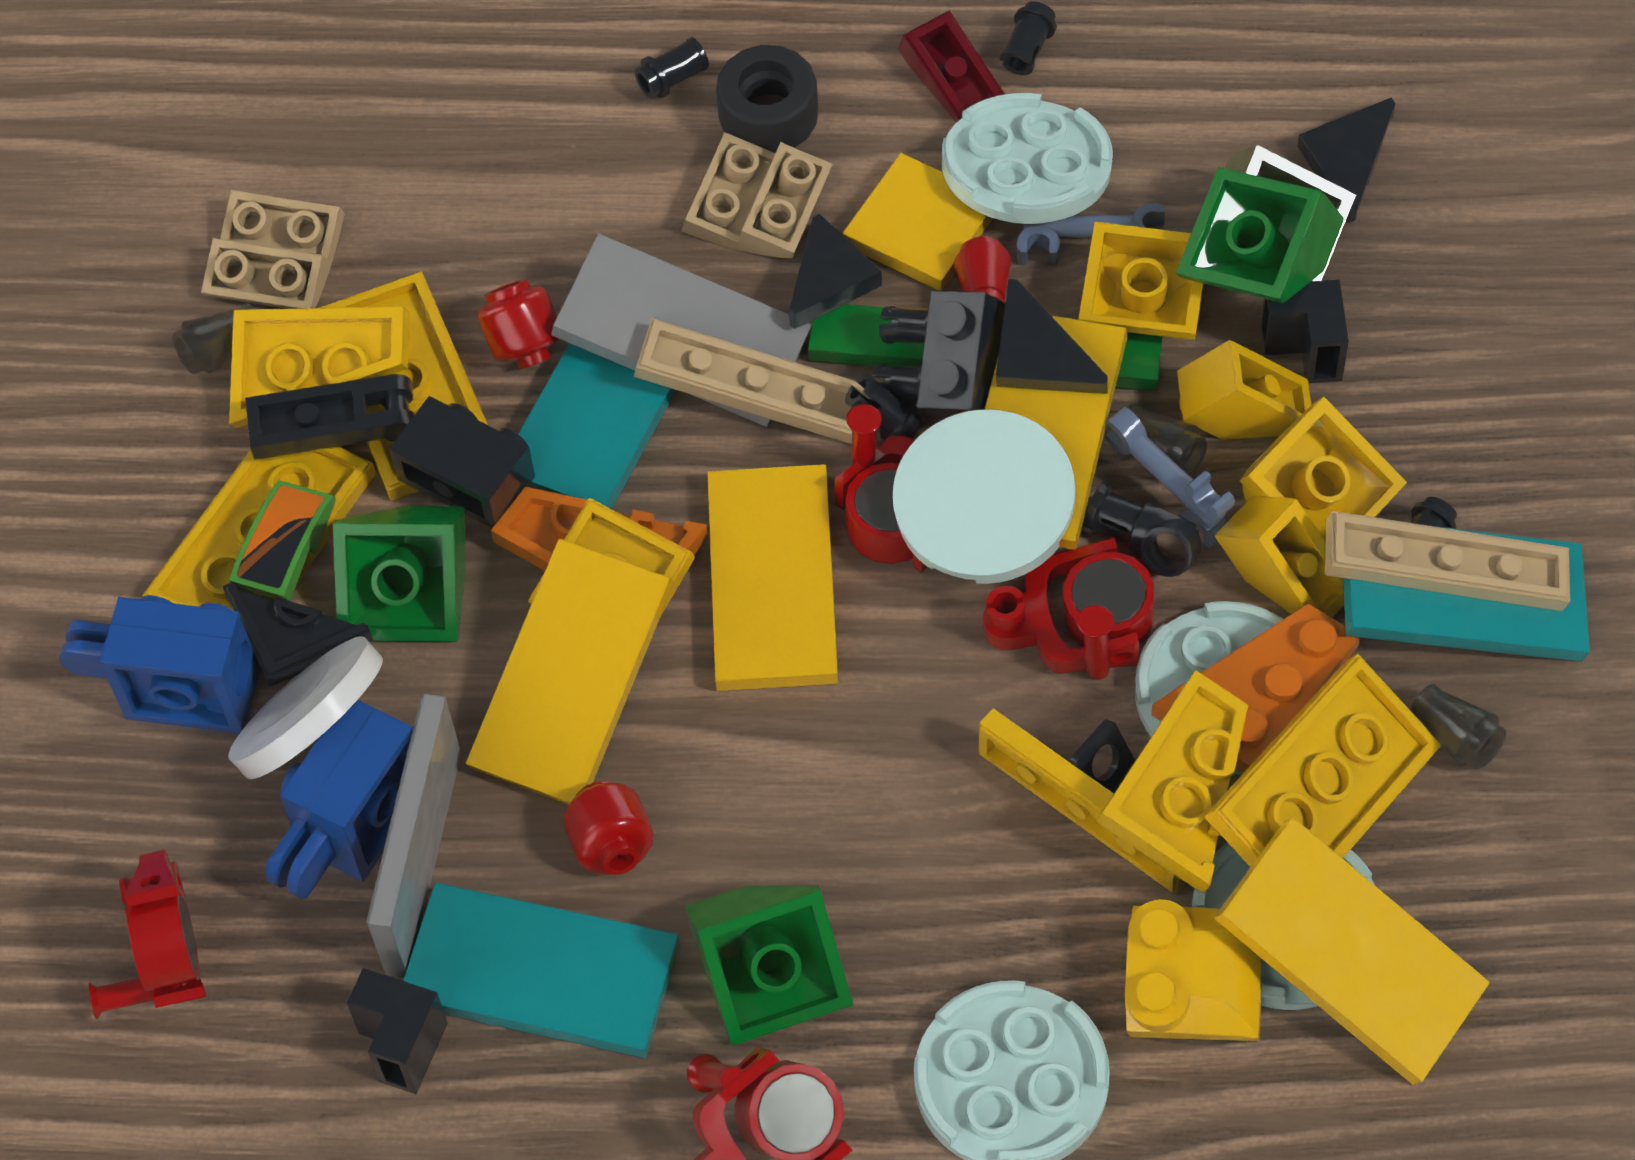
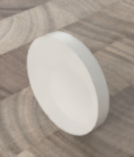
M365 637L352 638L325 653L288 682L256 713L231 746L228 755L229 760L247 779L264 776L291 760L325 733L360 698L378 674L383 662L382 656Z

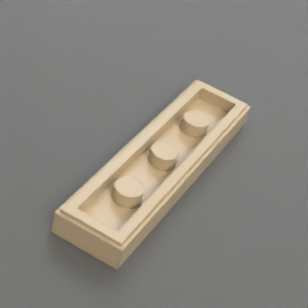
M655 318L651 319L633 376L852 444V430L847 425L846 416L851 407L845 403L846 394L853 385L868 399H871L864 393V388L854 380Z
M1332 511L1326 520L1325 575L1563 611L1570 603L1568 547Z

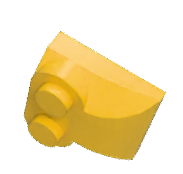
M1094 222L1078 320L1125 327L1127 332L1195 340L1204 283L1180 278L1176 274L1191 233Z
M1325 397L1312 404L1286 428L1240 479L1246 502L1252 496L1296 498L1325 542L1326 520L1332 511L1375 517L1407 483Z
M1164 899L1149 901L1142 906H1133L1128 926L1125 980L1126 1028L1130 1037L1235 1041L1260 1040L1263 959L1214 919L1220 909L1182 907L1173 901Z

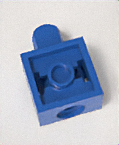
M152 595L143 596L140 599L118 597L111 624L73 620L69 624L66 632L67 642L62 646L59 656L60 663L64 668L77 675L107 678L125 719L239 734L246 726L260 668L239 611H232L230 608L217 603H204L199 607L174 604L165 598Z
M357 700L338 721L315 740V745L302 763L296 762L292 765L283 779L281 794L279 795L291 827L268 859L265 875L269 883L279 888L287 886V891L300 899L307 898L329 865L364 882L384 851L412 736V726Z

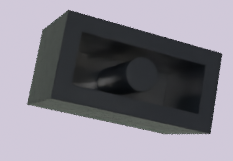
M428 396L389 449L397 480L448 506H464L466 515L491 528L494 527L521 491L528 487L535 478L530 449L521 436L507 428L496 430L479 421L464 406L457 403L447 405L431 396Z

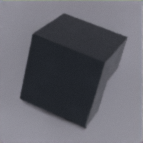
M1340 279L1311 281L1284 303L1264 299L1261 328L1265 355L1302 353L1304 375L1308 379V383L1342 381L1349 340Z
M363 968L347 1001L357 1031L360 1035L373 1039L368 1054L379 1082L417 1094L448 1024L438 993Z

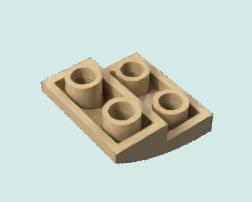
M724 132L685 218L682 232L743 252L770 257L793 258L833 164L780 142L776 153H773Z
M231 190L220 239L213 238L201 293L205 296L285 309L316 308L332 265L345 213L337 206Z

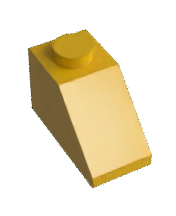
M1228 340L1177 370L1180 392L1179 407L1182 412L1183 421L1222 440L1280 436L1286 428L1312 405L1308 379L1232 340Z
M1252 496L1214 535L1245 582L1288 613L1293 614L1309 603L1333 618L1344 606L1343 578L1325 575L1326 542L1296 498Z

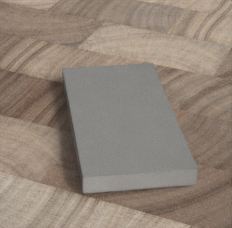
M598 233L553 325L551 335L635 371L652 318L793 362L797 361L812 324L807 323L794 329L790 326L789 314ZM697 397L765 427L768 426L770 419Z
M424 694L423 698L420 699L366 921L381 964L388 976L402 978L405 976L421 927L460 762L461 750L445 696Z

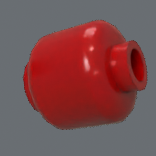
M527 278L508 283L484 294L487 303L479 309L477 316L490 351L496 360L501 362L516 360L518 368L524 369L551 358L548 347L555 344L559 338L551 335L557 315L545 288L538 285L530 286Z
M607 781L591 783L576 794L565 810L564 828L574 854L582 868L591 873L602 875L627 873L646 857L653 845V829L642 802L635 790L624 784Z

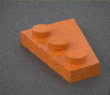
M525 487L491 529L493 542L545 571L558 539H565L587 499ZM635 509L632 510L631 515L618 512L684 547L694 555L708 538L706 524L687 520L684 526L655 520L654 513Z
M1308 603L1201 672V674L1248 704L1235 769L1244 773L1340 666L1352 656L1358 648L1360 637L1346 636L1345 625ZM1186 683L1153 703L1151 716L1162 721Z

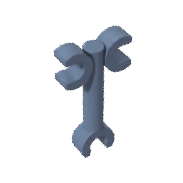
M1148 203L1139 207L1133 216L1073 215L1054 222L1024 224V230L1017 238V261L1019 265H1027L1028 251L1033 247H1043L1049 252V266H1056L1060 257L1059 237L1092 238L1094 222L1145 228L1148 225H1164L1165 206L1158 203Z
M1124 406L1107 420V425L1112 430L1105 435V439L1120 454H1131L1187 507L1180 514V517L1197 524L1204 534L1203 544L1208 548L1212 547L1218 542L1214 535L1227 523L1224 516L1234 506V496L1229 491L1222 497L1219 496L1210 484L1211 474L1207 471H1203L1193 480L1147 437L1146 429L1142 422L1130 409Z

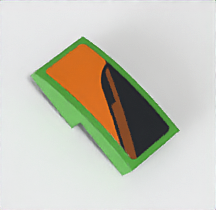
M278 480L251 525L228 581L234 583L237 588L274 599L279 597L291 601L308 552L317 553L336 498L330 494Z

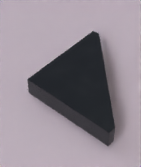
M1392 97L1299 134L1297 147L1314 173L1356 195L1346 219L1347 223L1356 220L1357 211L1371 179L1388 126L1394 116L1396 103Z
M820 214L812 217L789 309L790 326L794 329L882 286V271Z
M1008 279L996 372L997 387L1108 394V376L1017 279Z
M234 583L222 586L232 610L239 611L256 660L269 687L298 675L325 653L352 638L365 637L369 642L373 641L371 631L368 625L364 623L352 624L323 615L321 610L279 597L272 599L239 589Z

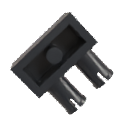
M931 291L929 309L885 306L880 318L891 320V324H879L881 340L886 344H894L895 342L925 343L922 366H895L879 363L874 369L873 376L884 378L885 382L878 383L899 400L918 401L917 408L942 420L967 411L985 410L999 355L1005 303L986 292Z

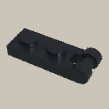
M391 374L245 398L250 448L254 460L380 439L395 442L415 415L413 411L409 410V404L413 400L412 381L409 377L401 374ZM381 404L385 407V411L368 413V406Z

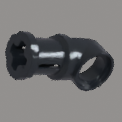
M1102 482L1096 489L1084 516L1082 524L1084 532L1093 535L1096 531L1128 543L1129 550L1141 555L1144 563L1151 571L1164 577L1181 575L1197 559L1201 552L1202 541L1199 531L1191 522L1159 508V504L1152 501L1144 505L1113 492V486L1106 482ZM1169 533L1178 537L1184 544L1185 557L1174 560L1163 555L1157 545V536Z

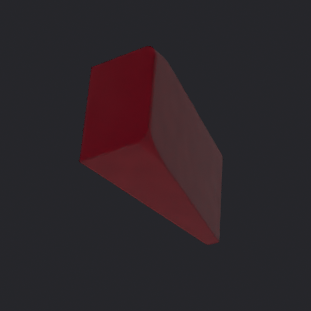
M950 10L902 36L898 48L899 52L913 72L956 123L962 118V112L970 106L988 98L1005 95Z

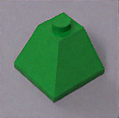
M1218 167L1176 274L1180 278L1284 303L1324 272L1345 218L1321 190Z
M401 506L338 519L333 522L336 619L356 625L362 623L368 625L373 641H458L466 571L464 506Z
M818 885L742 886L684 906L704 972L732 1046L854 1005L821 889Z

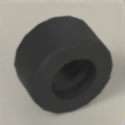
M758 45L744 49L727 60L718 74L716 87L719 121L724 132L773 153H776L780 142L795 148L808 139L817 124V80L810 63L798 52L778 45ZM765 94L779 95L785 98L771 105H758L750 102L755 97Z

